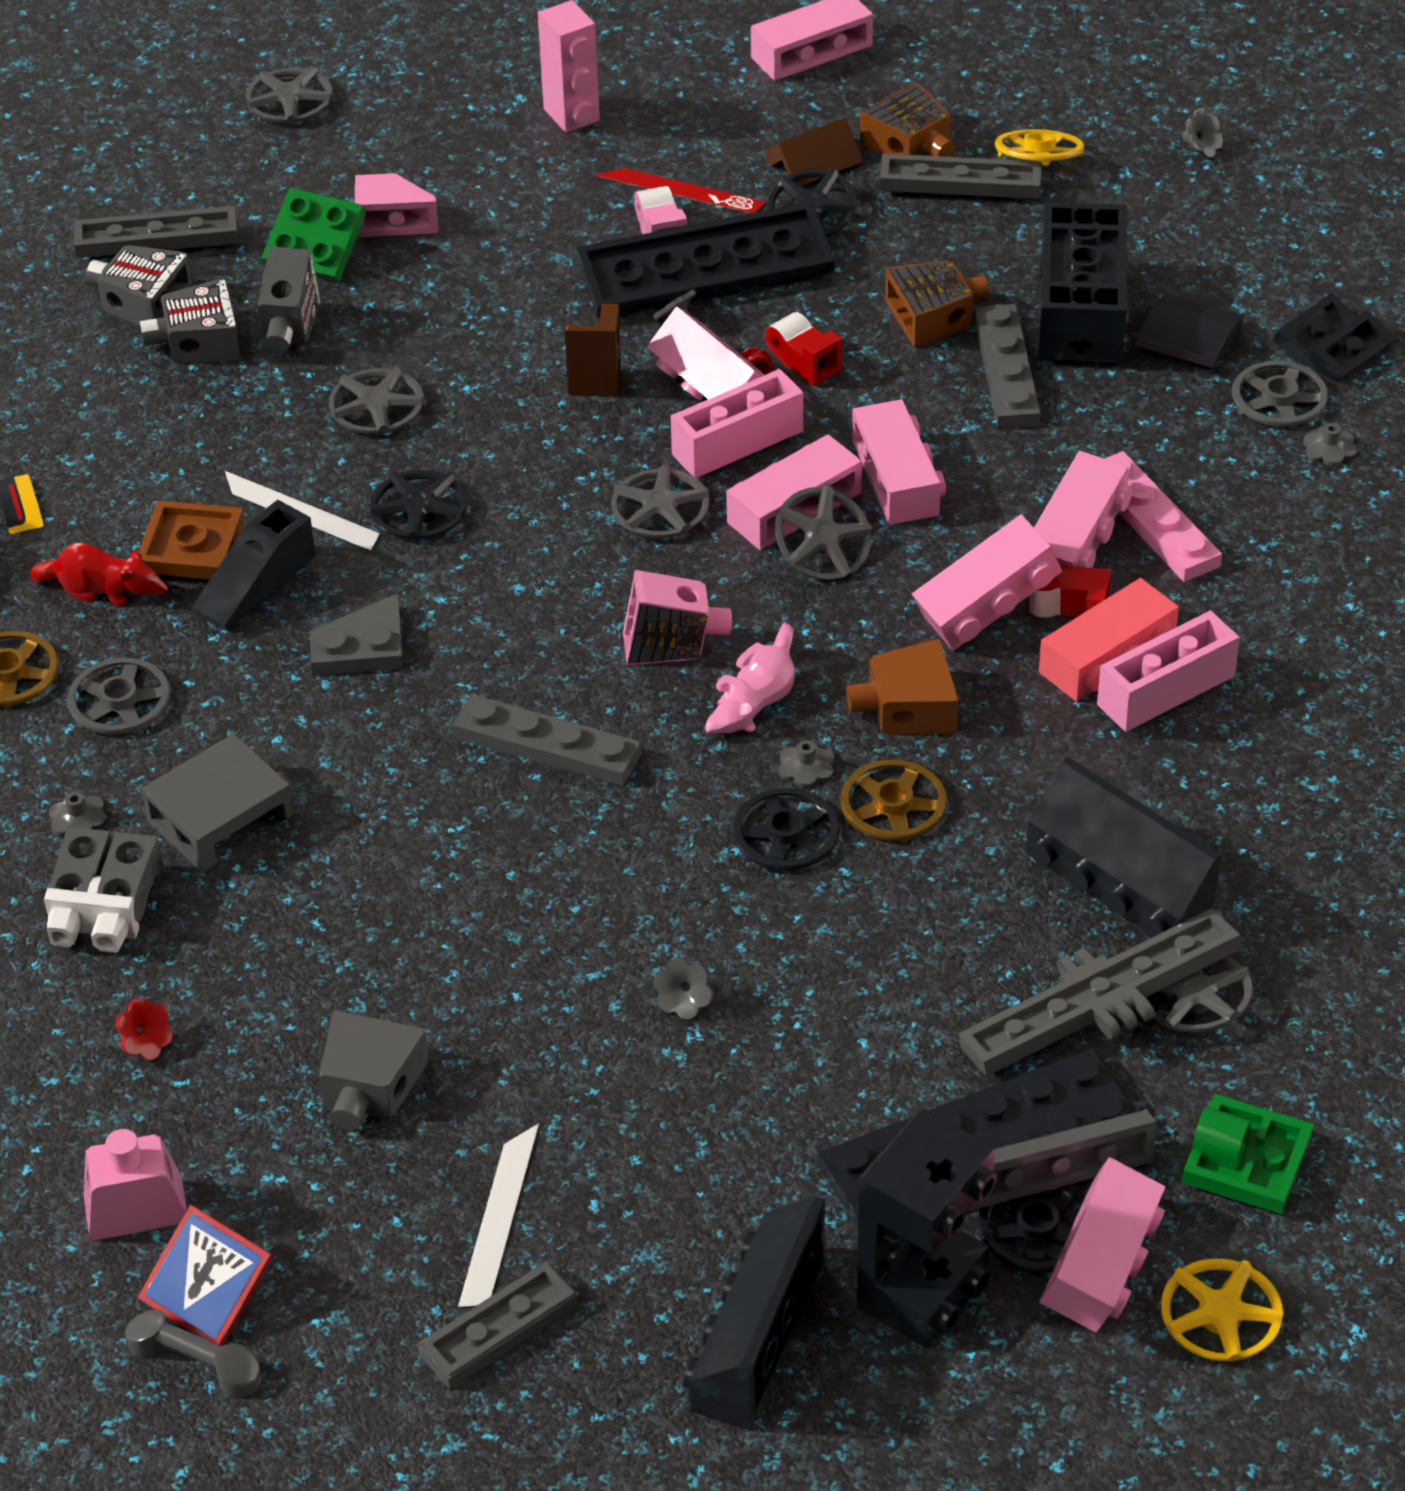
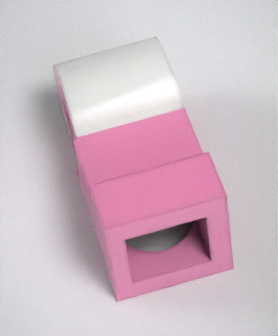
M668 186L635 192V209L642 234L687 226V218L683 210L677 208Z

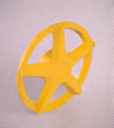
M1018 130L1002 134L995 141V148L998 151L999 157L1011 156L1019 159L1041 161L1044 166H1048L1051 161L1065 160L1076 156L1083 157L1084 144L1079 138L1058 131ZM1065 139L1075 143L1077 147L1065 148L1055 145ZM1006 140L1019 147L1008 148L1002 142Z
M1206 1259L1191 1263L1183 1268L1178 1267L1167 1283L1161 1301L1162 1318L1172 1337L1188 1351L1215 1361H1238L1260 1353L1274 1341L1282 1324L1283 1308L1277 1290L1262 1273L1252 1268L1250 1262L1246 1260L1238 1262L1228 1259ZM1210 1270L1232 1272L1224 1285L1218 1290L1212 1289L1193 1276ZM1248 1278L1264 1291L1272 1309L1248 1304L1241 1300V1294ZM1182 1285L1199 1301V1307L1173 1320L1170 1307L1171 1300L1178 1286ZM1242 1320L1271 1323L1268 1333L1258 1344L1241 1351L1238 1328ZM1204 1326L1210 1332L1219 1334L1225 1353L1212 1352L1200 1348L1188 1341L1182 1334L1190 1329Z

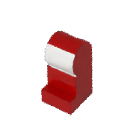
M798 312L792 313L765 329V341L770 351L781 360V363L813 387L842 371V338L831 330L825 334L812 327L807 318ZM818 361L825 364V366L819 370Z
M1060 565L1062 569L1060 574L1054 577L1048 585L1036 590L1026 598V608L1033 615L1042 618L1056 615L1077 618L1111 596V569Z

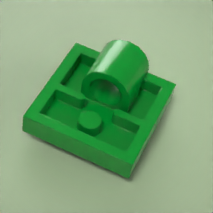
M289 187L261 259L266 265L269 247L310 250L316 278L339 284L367 212L361 204Z
M1214 1094L1210 1106L1204 1108L1199 1119L1192 1151L1183 1170L1182 1183L1283 1215L1311 1141L1314 1124Z

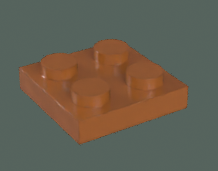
M157 500L138 551L142 556L143 563L151 567L157 575L210 580L241 533L245 521L243 508Z

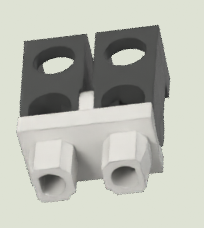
M67 827L51 878L50 888H47L44 897L48 914L47 932L50 943L53 946L70 947L75 944L78 933L91 934L93 946L100 951L117 953L125 938L136 939L140 928L138 922L144 915L147 897L153 881H159L164 868L158 837L115 832L113 840H111L110 831ZM92 843L97 849L94 853L81 852L79 844ZM138 848L144 854L141 858L127 857L126 849Z

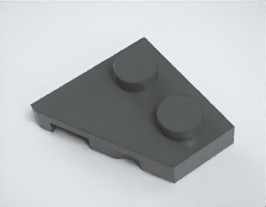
M398 595L389 596L311 630L310 661L312 676L402 669L403 657Z

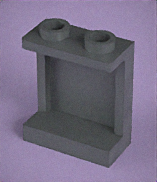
M235 734L230 735L141 788L147 821L201 873L217 864L214 844L272 809L285 820L294 815L291 797L294 795V788L289 778L282 771L275 772L265 762L262 754L255 746L251 745L248 747Z

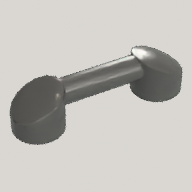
M157 1309L145 1311L136 1316L125 1330L128 1349L138 1358L150 1359L157 1357L169 1347L215 1367L219 1387L229 1397L244 1398L250 1396L261 1384L260 1365L255 1354L249 1348L235 1343L220 1346L168 1324L163 1311Z

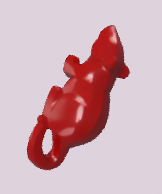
M85 543L69 545L55 560L43 561L33 566L30 574L32 580L36 583L58 578L67 594L82 601L93 602L97 599V594H107L110 602L118 607L126 606L128 603L127 596L123 594L125 591H130L136 595H160L168 590V586L157 576L156 572L143 563L142 556L138 551L132 552L130 558L125 560L113 557L109 553Z

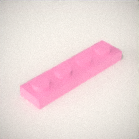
M1124 451L1104 458L1128 467V486L1132 487V496L1124 512L1118 511V513L1183 582L1221 567L1222 553Z

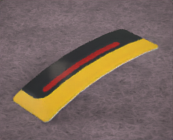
M25 474L0 480V501L9 533L15 534L43 527V520L29 475Z

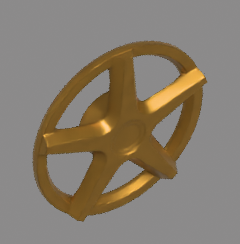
M24 631L0 632V639H26L25 643L18 650L12 648L0 649V706L6 710H11L13 705L37 697L53 681L58 679L59 661L55 649L45 639L33 633ZM39 644L49 654V669L28 666L25 663ZM22 679L41 680L33 688L15 695L17 681Z
M881 760L859 768L847 779L841 791L840 804L847 825L851 824L858 831L873 838L899 841L901 844H906L910 839L929 832L941 821L946 812L947 796L941 781L925 767L905 760ZM884 767L905 768L899 779H887L880 783L866 774L869 771ZM919 773L933 783L938 793L937 800L913 796L912 787ZM856 782L871 794L874 800L859 809L852 810L849 803V792L852 785ZM908 811L934 812L924 823L910 829L908 828ZM878 815H887L893 830L879 829L868 825L863 820Z

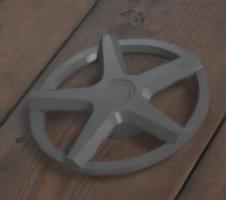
M312 66L308 69L283 68L268 73L261 71L259 77L250 84L246 91V103L256 116L264 120L276 123H295L313 118L323 112L332 100L333 91L329 80L316 72ZM283 76H298L291 82H283L277 79ZM310 79L319 82L326 92L304 89ZM264 83L273 89V92L253 98L256 90ZM305 100L323 102L313 111L297 116V110L305 105ZM275 103L279 110L284 111L285 117L266 114L258 110V107Z
M1265 361L1246 368L1236 377L1232 387V398L1240 415H1246L1266 425L1288 427L1290 430H1295L1298 425L1314 420L1325 410L1328 403V390L1320 376L1305 366L1288 361ZM1264 368H1288L1284 375L1271 376L1266 381L1253 374V372ZM1299 373H1304L1318 384L1320 393L1298 391L1296 380ZM1242 381L1260 391L1262 395L1249 402H1244L1240 394ZM1295 403L1317 404L1311 411L1300 416H1296L1293 407ZM1275 407L1280 412L1282 418L1267 416L1257 412V410Z
M395 366L393 369L374 368L362 370L349 376L343 374L340 377V381L332 389L328 403L332 417L341 426L363 434H383L398 430L412 422L423 407L424 395L420 384L410 375L403 373L399 367ZM385 377L374 387L358 382L366 378ZM399 380L407 384L414 391L415 395L396 394L391 391ZM345 388H348L359 397L348 404L336 408L337 399ZM408 405L414 407L412 413L403 420L391 425L388 424V416L393 412L394 406ZM361 411L363 416L374 420L376 427L354 425L344 420V417Z
M663 464L658 469H649L635 473L620 484H616L611 499V507L616 520L628 531L649 538H669L684 534L702 522L709 509L708 488H705L692 475L670 469L668 465ZM657 478L652 490L631 487L640 481ZM671 478L689 484L694 490L671 491ZM622 496L642 503V507L627 521L619 509ZM701 500L702 506L698 516L687 524L678 511V505ZM649 519L655 522L669 521L675 529L650 531L638 528V526Z
M832 486L811 487L794 493L783 503L777 514L775 534L782 554L794 568L809 577L820 580L845 578L861 567L870 551L871 524L868 523L863 511L853 500L843 493L833 490ZM820 496L816 517H809L790 508L799 500ZM834 500L848 508L858 523L835 522ZM784 520L793 523L804 531V541L792 555L783 538ZM862 536L860 554L856 561L849 566L840 546V541L842 539ZM814 553H827L838 572H816L803 566L802 563Z
M114 658L99 662L84 670L72 683L67 696V704L71 716L80 729L84 727L90 731L102 734L132 732L137 735L141 733L144 727L154 722L163 714L172 696L166 675L155 665L135 658ZM124 665L120 675L110 677L103 681V683L87 678L101 669ZM137 667L148 669L154 673L160 680L161 687L137 689L134 682ZM78 688L100 698L99 703L83 714L79 711L75 702ZM160 699L151 712L139 719L135 709L136 703ZM110 712H117L125 723L110 725L95 721Z
M1227 956L1215 963L1225 966L1230 971L1205 976L1203 969L1157 991L1174 994L1177 996V1001L1165 1018L1154 1010L1155 1017L1152 1019L1168 1029L1187 1033L1212 1031L1232 1023L1244 1013L1252 999L1253 984L1247 966L1243 967L1239 962ZM1242 981L1244 996L1238 1008L1234 1010L1217 995V991L1232 983ZM1211 1009L1222 1017L1220 1020L1199 1025L1179 1023L1188 1012L1195 1014L1204 1013Z

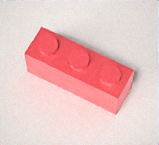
M1139 578L1043 638L1040 647L1039 673L1078 702L1090 693L1098 691L1100 665L1176 628L1179 606L1142 578Z

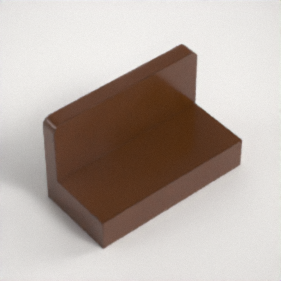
M846 117L778 143L764 151L770 166L783 161L788 176L807 169L831 170L833 168L839 172L862 162L861 153ZM805 178L796 181V183L804 186L821 178Z
M602 304L599 326L567 325L565 327L569 395L619 397L622 371L619 304Z

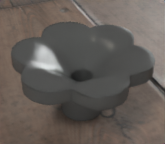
M1199 108L1186 121V131L1183 133L1184 143L1190 146L1194 152H1200L1202 157L1207 159L1213 157L1216 149L1221 148L1223 144V138L1219 132L1220 123L1215 115H1209L1204 108Z
M693 289L666 305V307L653 315L654 320L658 321L669 317L676 306L690 315L687 307L697 294Z
M1327 423L1325 426L1320 427L1317 432L1308 433L1304 436L1303 445L1307 448L1306 456L1315 462L1323 461L1326 465L1335 467L1341 465L1344 460L1353 459L1357 453V448L1353 444L1354 436L1347 431H1341V427L1336 423Z
M810 740L801 741L797 747L785 748L780 753V777L786 781H794L800 788H811L817 782H827L833 777V752L829 749L819 748L816 743Z
M71 792L67 794L63 802L56 803L49 809L52 831L55 835L61 837L65 836L67 827L98 830L107 823L104 802L98 796L86 797L80 792Z
M684 957L671 959L667 964V968L658 971L653 978L654 987L659 992L657 1002L660 1009L667 1013L676 1012L683 1019L696 1017L700 1007L707 1006L713 999L714 993L708 984L709 971L700 963L691 964Z

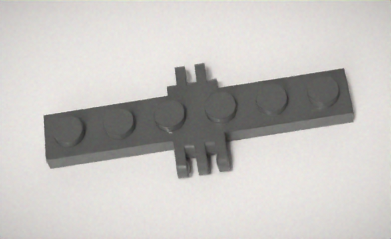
M1211 908L1110 959H1107L1104 955L1094 959L1086 949L1082 948L1073 953L1077 966L1067 956L1057 961V968L1061 974L1059 976V984L958 1033L960 1047L984 1075L988 1076L1093 1023L1109 1039H1112L1121 1033L1117 1021L1126 1030H1130L1138 1025L1135 1014L1144 1022L1155 1017L1154 1009L1145 997L1241 950L1240 934Z

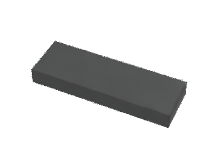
M545 1261L417 1344L419 1356L451 1390L580 1305L579 1294L548 1261Z

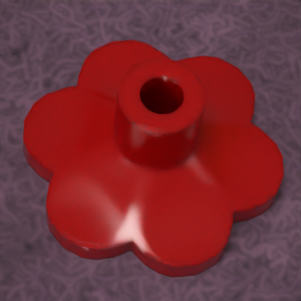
M135 998L129 1003L128 1010L118 1015L116 1028L122 1035L120 1045L123 1052L127 1055L138 1054L143 1060H154L159 1056L161 1047L171 1042L173 1031L170 1025L167 1024L169 1014L163 1004H151L146 998Z

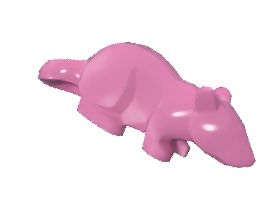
M783 622L773 645L764 646L757 642L743 652L736 662V666L741 668L737 677L724 675L718 680L716 689L720 692L725 691V693L717 702V709L706 722L705 730L708 734L732 733L741 729L749 733L753 732L756 728L753 723V717L763 707L784 698L790 693L795 678L794 665L789 655L794 632L790 624Z

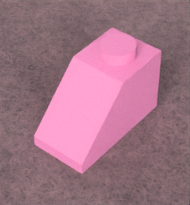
M396 173L355 175V203L363 205L367 212L358 237L438 233L436 197Z

